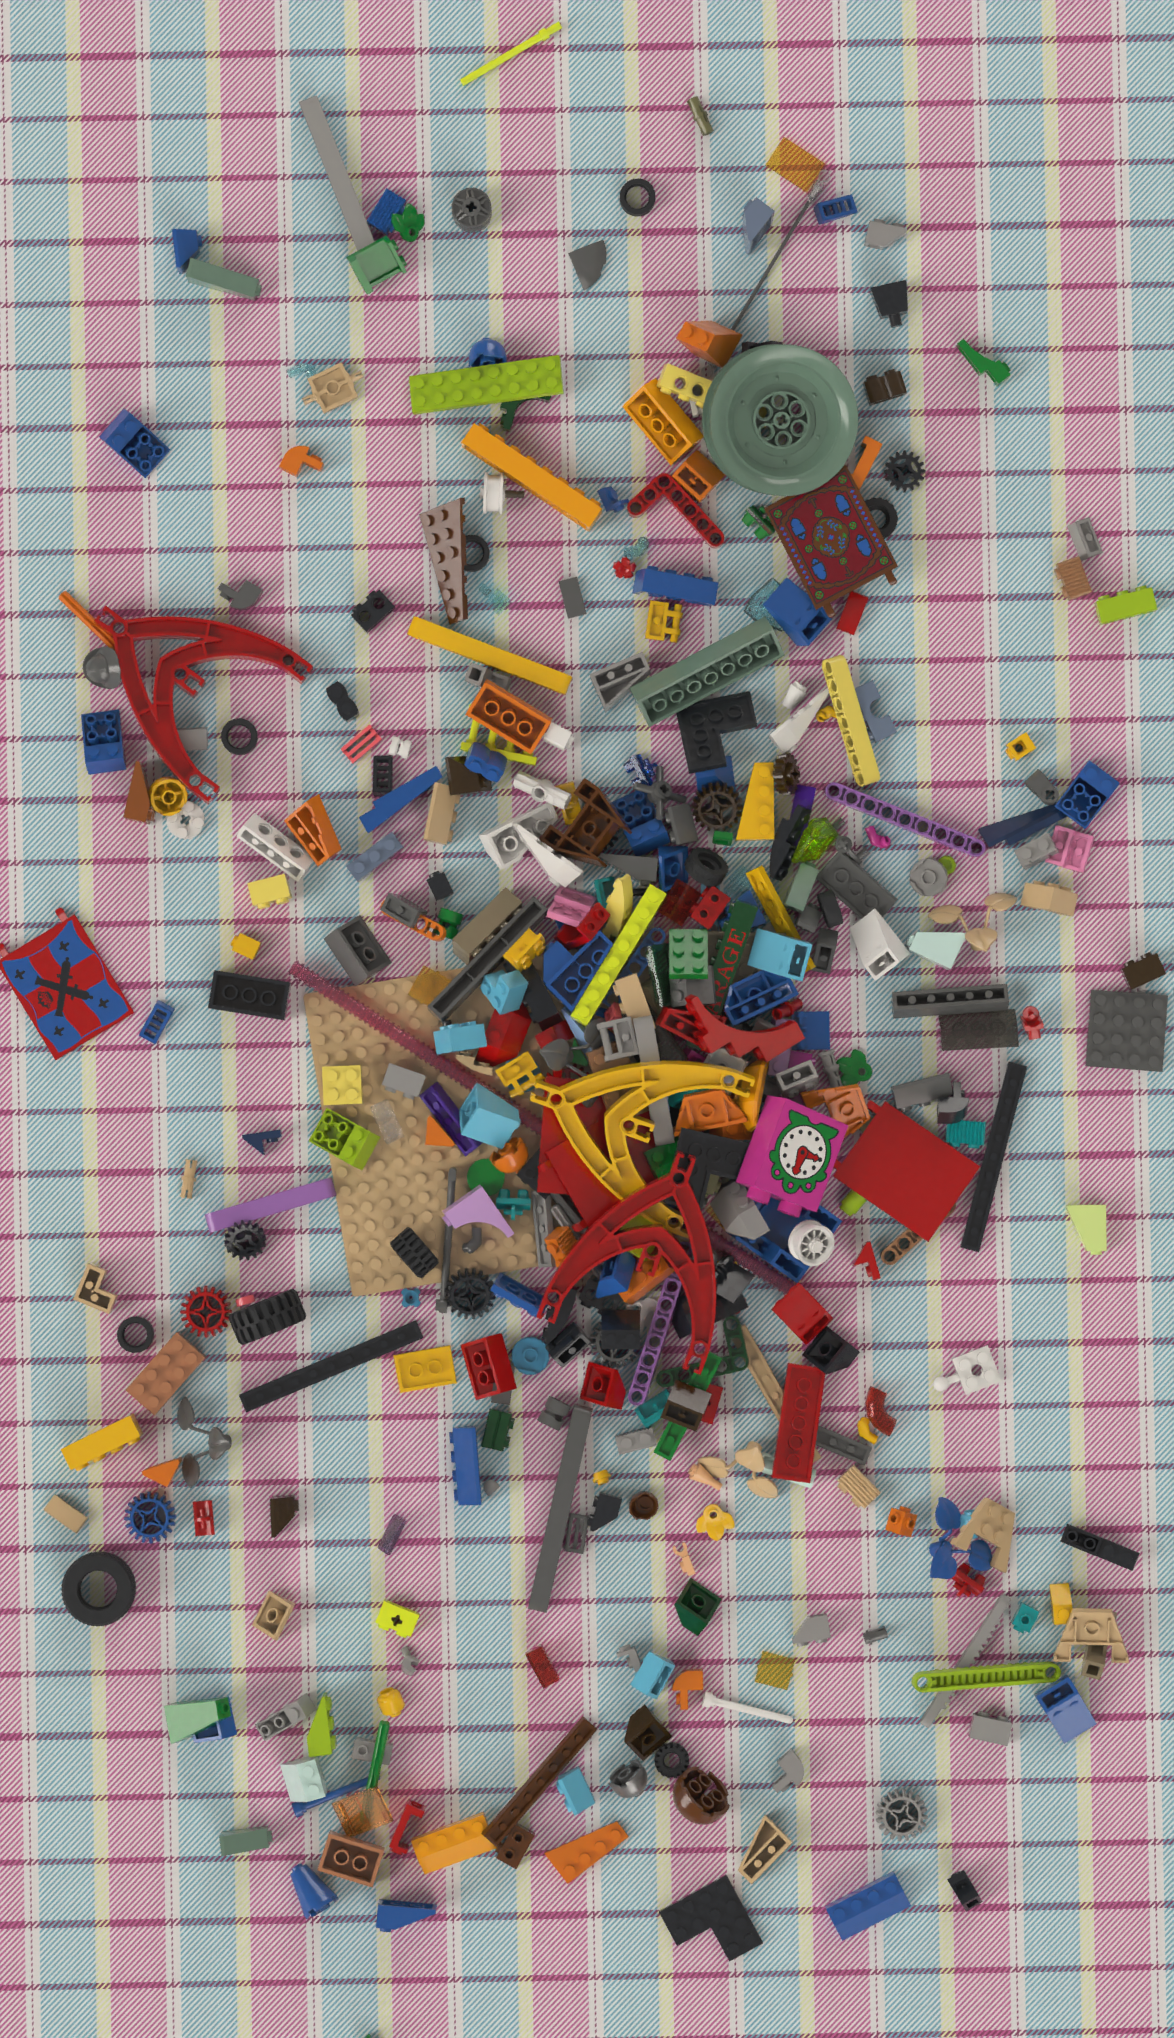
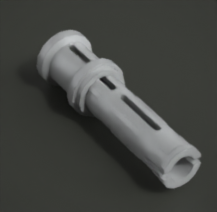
M834 1049L818 1053V1057H821L824 1067L822 1070L827 1074L831 1088L842 1086L838 1073L839 1064H836L833 1054L835 1052Z

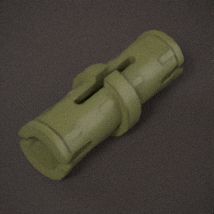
M698 96L689 99L687 104L694 116L693 120L697 122L703 136L709 135L714 130L708 120L707 111H704Z

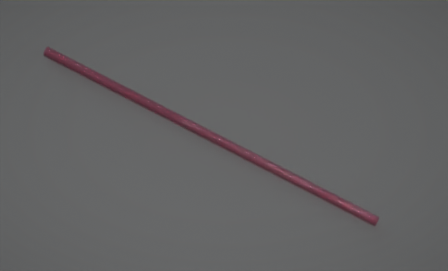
M299 960L293 963L288 971L289 975H294L293 978H298L299 982L303 981L304 985L308 984L309 988H314L313 991H318L319 995L323 994L324 998L328 997L329 1001H334V1004H338L340 1008L343 1007L344 1011L348 1010L349 1014H354L355 1018L359 1017V1020H363L364 1024L368 1023L370 1028L374 1027L375 1031L379 1030L380 1034H385L384 1037L388 1036L389 1040L393 1039L395 1044L399 1043L400 1047H405L404 1050H410L409 1053L413 1052L415 1057L419 1056L420 1060L423 1059L425 1063H430L429 1066H434L435 1070L439 1069L440 1073L444 1072L445 1076H450V1079H454L456 1083L459 1082L460 1086L464 1085L466 1090L470 1089L471 1092L476 1083L482 1085L519 1110L520 1125L524 1124L526 1125L525 1128L529 1127L531 1129V1132L535 1131L536 1135H541L542 1120L540 1116L536 1117L535 1113L532 1114L531 1110L527 1111L526 1107L522 1108L521 1104H516V1101H512L511 1097H505L506 1094L502 1095L500 1090L496 1091L495 1087L492 1088L490 1084H485L486 1081L482 1082L480 1077L476 1078L475 1074L471 1075V1072L465 1071L466 1068L462 1069L460 1064L456 1065L455 1061L451 1062L450 1058H445L446 1055H437L435 1048L431 1049L430 1045H425L424 1041L420 1042V1039H416L415 1035L411 1036L410 1032L406 1033L404 1028L400 1029V1026H396L395 1022L391 1023L390 1019L386 1020L384 1015L380 1016L379 1012L376 1013L374 1009H369L370 1006L366 1007L364 1002L360 1003L359 999L355 1000L354 996H349L350 993L346 994L344 989L340 990L339 986L335 987L334 983H329L330 980H325L323 976L320 977L319 973L315 974V971L309 970L308 966L304 967L305 964H300ZM675 1217L671 1218L672 1223H674V1222H675V1223H678V1222H679V1219H678V1218H675ZM683 1222L682 1228L686 1229L685 1223ZM706 1224L710 1243L713 1246L712 1249L716 1248L717 1252H722L723 1256L732 1255L734 1257L733 1261H736L737 1265H742L744 1269L747 1268V1271L753 1272L752 1274L757 1275V1278H762L763 1282L767 1281L768 1285H773L774 1289L778 1288V1291H782L783 1295H786L790 1288L796 1285L793 1283V1280H788L789 1277L786 1276L785 1278L783 1273L779 1274L778 1270L774 1271L773 1267H768L769 1264H764L763 1260L759 1261L758 1257L754 1258L752 1253L748 1254L747 1250L744 1251L742 1247L739 1248L738 1244L734 1245L732 1240L728 1241L727 1237L723 1238L722 1234H717L718 1231L714 1232L713 1228H708Z

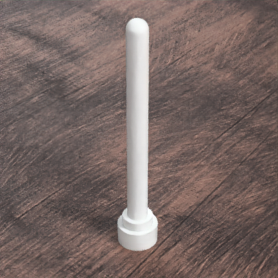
M705 1691L703 1696V1707L710 1708V1706L714 1707L715 1705L788 1724L793 1722L791 1716L719 1699L711 1692Z

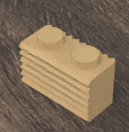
M854 1464L837 1479L840 1483L837 1487L844 1494L849 1492L853 1497L851 1501L858 1508L862 1506L865 1509L881 1493Z

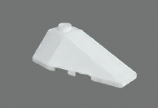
M514 822L512 826L545 874L550 877L549 881L557 887L559 885L566 887L581 875L583 871Z

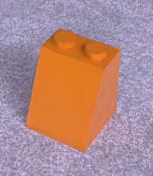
M685 321L676 339L693 355L723 368L729 361L743 335L713 321Z

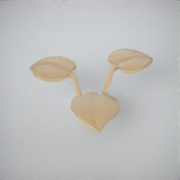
M994 893L987 896L984 902L989 907L987 908L982 929L973 928L969 931L963 916H961L962 909L955 905L937 907L928 914V918L940 924H951L959 919L966 931L965 939L970 943L971 949L987 952L991 944L998 937L995 930L987 928L991 910H1007L1017 902V897L1006 893Z
M750 1441L746 1449L738 1450L735 1453V1460L729 1465H726L724 1460L712 1456L700 1457L697 1460L716 1478L727 1477L728 1470L738 1462L740 1465L753 1471V1479H748L747 1486L754 1494L763 1498H776L779 1496L777 1486L773 1481L766 1477L756 1476V1472H762L765 1468L761 1453L762 1446L757 1442Z

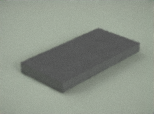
M839 851L816 877L828 890H832L835 896L861 919L873 909H876L883 917L898 900L850 856Z

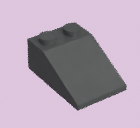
M600 853V859L604 863L624 875L629 874L632 880L640 882V886L649 887L650 884L656 883L658 858Z

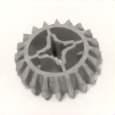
M895 1789V1796L888 1792V1800L885 1797L881 1798L885 1804H877L882 1811L877 1810L875 1812L876 1815L881 1816L876 1819V1822H883L879 1829L886 1828L884 1831L885 1836L891 1832L890 1839L893 1840L895 1835H898L897 1839L901 1841L904 1835L905 1840L909 1841L908 1834L916 1838L914 1831L916 1830L918 1833H921L922 1830L919 1828V1825L922 1827L926 1826V1823L921 1821V1819H928L927 1815L922 1814L927 1811V1808H920L924 1805V1801L917 1802L920 1797L918 1794L912 1798L913 1791L910 1790L908 1795H906L905 1789H902L901 1794ZM904 1800L898 1808L889 1807L895 1801ZM910 1802L917 1809V1818L908 1813ZM905 1810L904 1813L907 1817H902L898 1820L899 1816L896 1813H901ZM886 1812L895 1817L893 1828L886 1821ZM905 1822L914 1823L908 1829L899 1830Z

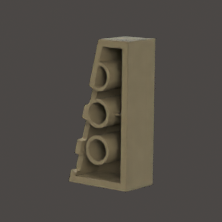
M505 887L452 939L453 953L468 965L522 909V901Z

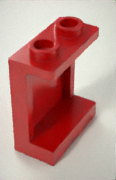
M597 902L577 927L564 924L554 936V939L558 940L568 951L590 942L610 917V914Z
M410 1799L407 1800L389 1844L392 1852L399 1855L407 1854L409 1845L400 1841L410 1815L422 1818L426 1806Z

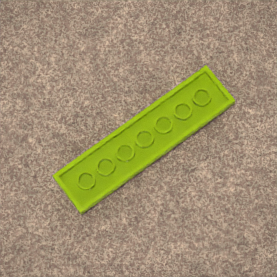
M559 355L409 376L413 415L564 394L561 358Z

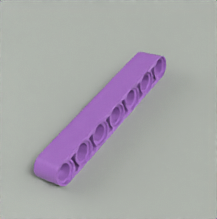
M332 1177L204 1215L209 1232L211 1233L232 1227L235 1222L239 1225L241 1220L245 1223L249 1220H256L334 1197L337 1194Z

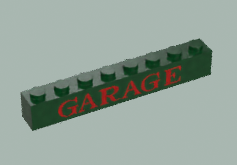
M736 899L735 903H730L727 912L730 913L729 920H725L721 929L724 932L722 939L718 938L715 949L718 950L716 957L712 956L709 965L713 966L716 1004L704 1007L711 1014L721 1015L729 986L733 982L758 910V906ZM686 1040V1046L701 1050L699 1046Z

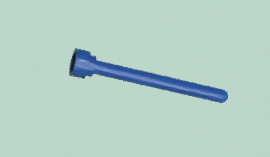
M368 1777L326 1794V1797L309 1802L292 1803L296 1817L303 1816L310 1808L367 1786Z

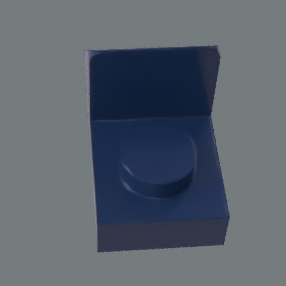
M274 1130L242 1135V1138L265 1155L264 1140L267 1139V1143L279 1142L278 1138L282 1137V1131Z

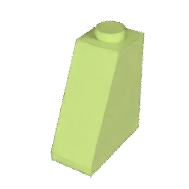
M1066 1205V1210L1085 1251H1090V1255H1102V1251H1107L1106 1205Z

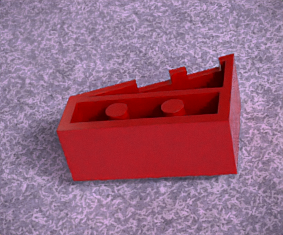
M663 1006L655 1024L698 1046L697 1041L699 1040L696 1035L701 1031L695 1025L694 1021L696 1019L694 1015L690 1014L688 1010ZM712 1014L716 1019L725 1023L727 1017Z

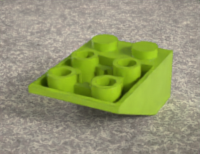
M326 1108L309 1142L344 1162L363 1170L380 1136Z
M324 1692L307 1736L309 1757L331 1755L337 1746L336 1735H332V1730L335 1727L334 1717L330 1716L329 1713L332 1708L331 1697H327V1692Z

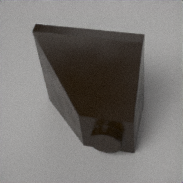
M466 756L445 757L450 795H468L492 791L490 780L486 779L481 773L472 772L465 767Z
M295 1495L272 1496L270 1498L271 1538H275L296 1515V1511H299V1499L295 1500Z
M644 1704L630 1716L624 1742L644 1761L668 1741L672 1735Z

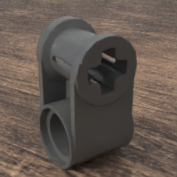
M1039 769L1024 781L1029 790L1045 805L1056 803L1059 792ZM1046 792L1054 793L1053 800L1051 798H1049L1048 800L1045 798L1047 795Z

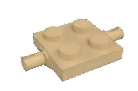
M341 362L307 378L312 394L302 398L305 406L316 401L325 414L358 398L354 389V382L364 378L362 372L359 370L350 375Z

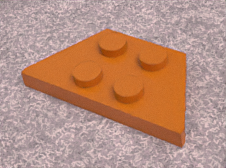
M710 1089L685 1094L677 1118L674 1136H679L681 1127L704 1131L747 1122V1117L723 1089Z

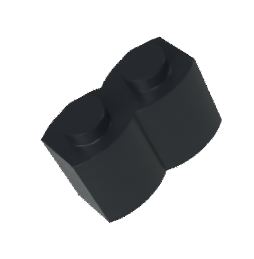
M337 681L326 688L329 699L337 706V711L344 721L350 722L359 716L356 704L349 698L347 690L340 682Z

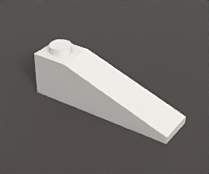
M828 688L769 735V739L782 754L786 752L792 753L798 748L796 744L829 694Z
M547 802L479 834V837L487 854L500 869H504L518 862L528 850L512 826L514 822L539 838L550 824L553 825L559 818L553 805Z

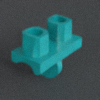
M500 1189L498 1198H496L497 1209H504V1215H511V1220L515 1221V1215H523V1210H531V1198H529L528 1190L520 1189L518 1190L517 1198H510V1190Z

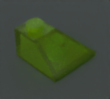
M826 817L813 818L808 822V826L803 831L791 861L793 863L819 860L837 837V831Z

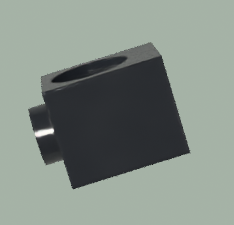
M436 871L429 875L430 879H427V882L436 901L454 894L444 872Z

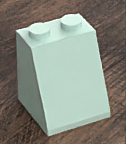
M916 932L914 935L911 934L905 945L908 946L910 953L946 970H950L965 940L966 933Z
M307 1756L280 1764L291 1802H309L326 1797L328 1789L318 1756Z

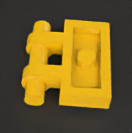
M650 600L645 639L664 641L665 634L671 635L670 642L677 643L678 636L681 633L679 629L680 619L683 618V613L681 612L682 605L675 604L674 611H669V603ZM667 617L673 618L672 628L666 627Z
M528 1051L495 1071L505 1087L511 1083L514 1086V1089L508 1092L512 1099L518 1095H523L524 1091L534 1086L536 1079L541 1081L545 1079L541 1072L535 1076L533 1075L532 1071L537 1068V1065ZM527 1074L529 1080L519 1085L517 1080Z

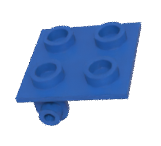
M829 1011L794 1012L791 1020L797 1022L805 1038L792 1046V1050H830Z

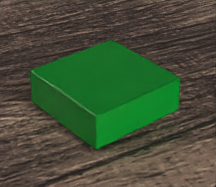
M714 830L712 843L731 846L733 833Z

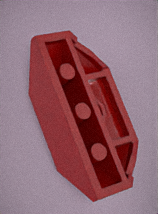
M521 1002L518 1010L502 1015L494 1009L485 1032L487 1046L479 1048L476 1061L490 1064L489 1066L494 1067L518 1056L532 1021L523 1002Z

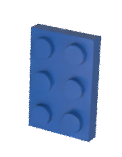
M499 1273L490 1290L495 1296L510 1301L513 1306L527 1310L528 1314L536 1317L543 1295L503 1273ZM548 1304L545 1305L542 1313L545 1312Z

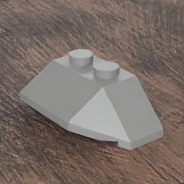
M731 1179L720 1186L710 1205L727 1233L755 1240L769 1232L770 1229L754 1201L746 1197L748 1191L745 1186L737 1183L735 1179Z

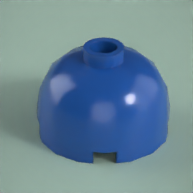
M483 338L470 349L469 367L506 363V351L502 344L496 340Z

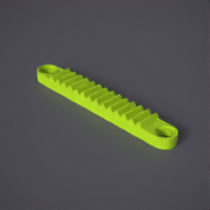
M1051 1661L1008 1663L1007 1665L994 1664L993 1666L980 1665L979 1667H957L956 1669L942 1668V1670L935 1669L917 1672L913 1675L911 1683L917 1691L922 1693L1051 1683L1059 1679L1061 1670L1057 1664ZM1049 1667H1054V1674L1050 1677L1046 1676V1670ZM925 1677L927 1680L926 1684L919 1687L917 1684L918 1680Z

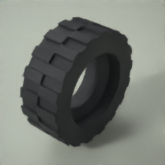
M880 497L865 500L870 512L872 510H880L885 514L886 522L879 530L884 539L889 537L895 530L898 521L894 505Z
M703 847L692 849L684 863L685 870L689 876L699 883L711 887L719 886L729 871L727 862L721 856Z

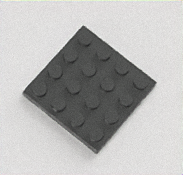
M1091 990L1085 1066L1163 1072L1168 995Z

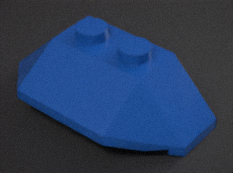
M761 970L729 986L723 1010L733 1027L780 1006L799 995L790 978Z

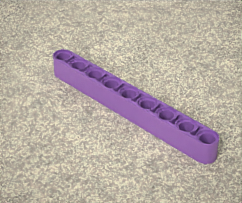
M832 782L825 788V796L831 801L971 857H979L985 851V844L977 838L842 784ZM831 786L838 788L839 794L837 796L829 794L828 789ZM850 793L854 794L857 798L853 804L848 803L846 800V796ZM865 801H872L874 809L871 811L864 808ZM883 808L891 809L892 816L890 818H885L882 815ZM901 815L909 816L910 823L908 825L901 824ZM919 822L927 824L928 829L926 832L918 830ZM937 829L945 831L944 839L936 837L935 832ZM955 836L962 837V846H956L953 843ZM973 843H978L981 846L980 853L972 852L971 845Z
M685 1241L680 1242L682 1246L687 1245L689 1247L688 1254L690 1255L692 1253L691 1244ZM675 1272L664 1281L629 1390L628 1400L633 1405H643L647 1400L683 1288ZM674 1281L677 1283L678 1289L675 1292H670L668 1285ZM665 1300H670L672 1303V1307L668 1311L662 1308V1303ZM659 1318H663L666 1321V1326L663 1329H659L656 1325ZM657 1336L660 1339L658 1347H652L650 1343L651 1338ZM647 1355L654 1357V1363L650 1366L646 1365L644 1361ZM642 1373L648 1376V1381L645 1384L639 1382V1375ZM637 1391L642 1394V1400L638 1403L633 1400V1394Z

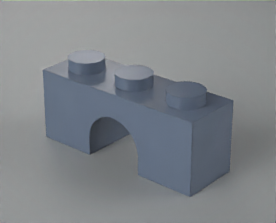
M873 680L856 687V695L864 722L868 727L867 732L870 741L874 740L877 743L896 734V728L889 715L877 718L870 711L871 704L881 698Z
M391 831L346 865L356 881L360 882L380 864L393 857L404 847Z

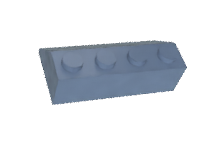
M757 197L754 201L750 199L743 208L742 230L745 253L748 255L771 227L775 212Z

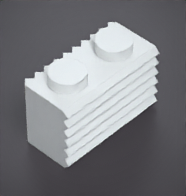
M552 722L543 740L565 751L566 748L570 749L574 737L571 731L565 730L564 727L561 728V725L558 726Z

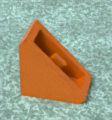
M430 1115L427 1118L425 1145L448 1147L456 1145Z

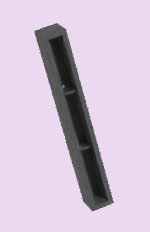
M533 896L427 1006L429 1012L443 1024L482 984L484 975L492 973L505 960L503 955L529 928L533 931L547 916L548 909Z

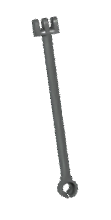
M451 1167L448 1172L446 1208L455 1201L457 1175L455 1167ZM446 1223L440 1299H436L435 1311H439V1313H447L448 1300L444 1299V1296L448 1295V1293L444 1292V1289L449 1287L447 1281L449 1280L453 1227L452 1225L448 1227Z

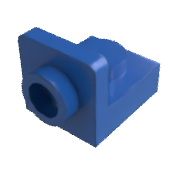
M612 486L604 487L597 491L606 512L614 510V513L625 509L624 505L629 503L628 499L618 501V495Z

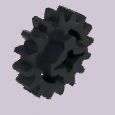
M906 450L903 451L902 455L896 452V458L890 456L889 460L891 463H885V466L888 468L884 470V474H888L885 481H891L889 487L891 488L895 485L897 492L900 488L903 489V493H906L907 488L912 492L914 485L916 487L920 486L918 480H924V477L921 476V474L926 472V470L921 469L924 462L919 463L920 456L914 458L913 452L909 455L906 454ZM906 459L902 464L896 463L899 460ZM912 462L915 464L917 472L913 470L911 466ZM904 467L907 468V472L909 473H906L905 476L901 475L902 471H900V469L903 470ZM892 471L896 473L897 481L893 478ZM908 479L914 480L909 484H903Z
M241 1220L240 1225L235 1222L234 1228L228 1227L224 1243L227 1252H232L233 1258L238 1255L239 1260L246 1257L248 1261L250 1256L257 1258V1252L262 1254V1247H266V1235L263 1228H259L258 1223L252 1225L251 1220H249L245 1224Z

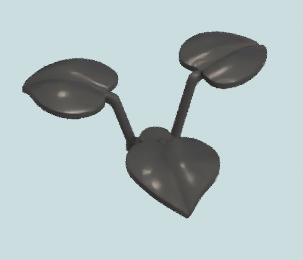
M601 1017L588 1023L584 1030L586 1045L569 1047L566 1040L556 1039L544 1046L539 1053L545 1059L548 1067L553 1071H559L565 1066L583 1077L587 1076L569 1064L574 1058L572 1051L589 1047L594 1050L603 1046L600 1030L597 1029L596 1024L606 1022L605 1019ZM598 1096L590 1098L581 1103L586 1108H590L595 1103Z
M184 1397L180 1402L177 1412L180 1428L182 1430L189 1428L209 1435V1450L196 1454L194 1457L191 1453H187L182 1462L183 1478L186 1484L192 1488L200 1476V1466L196 1460L207 1454L213 1460L219 1459L231 1448L232 1440L230 1435H224L218 1427H213L211 1431L194 1427L192 1425L195 1420L194 1410L188 1398Z

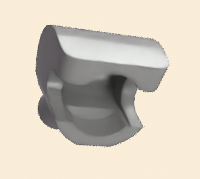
M408 1646L401 1648L404 1657L401 1670L404 1674L413 1676L416 1669L411 1665L417 1666L420 1660L412 1656Z

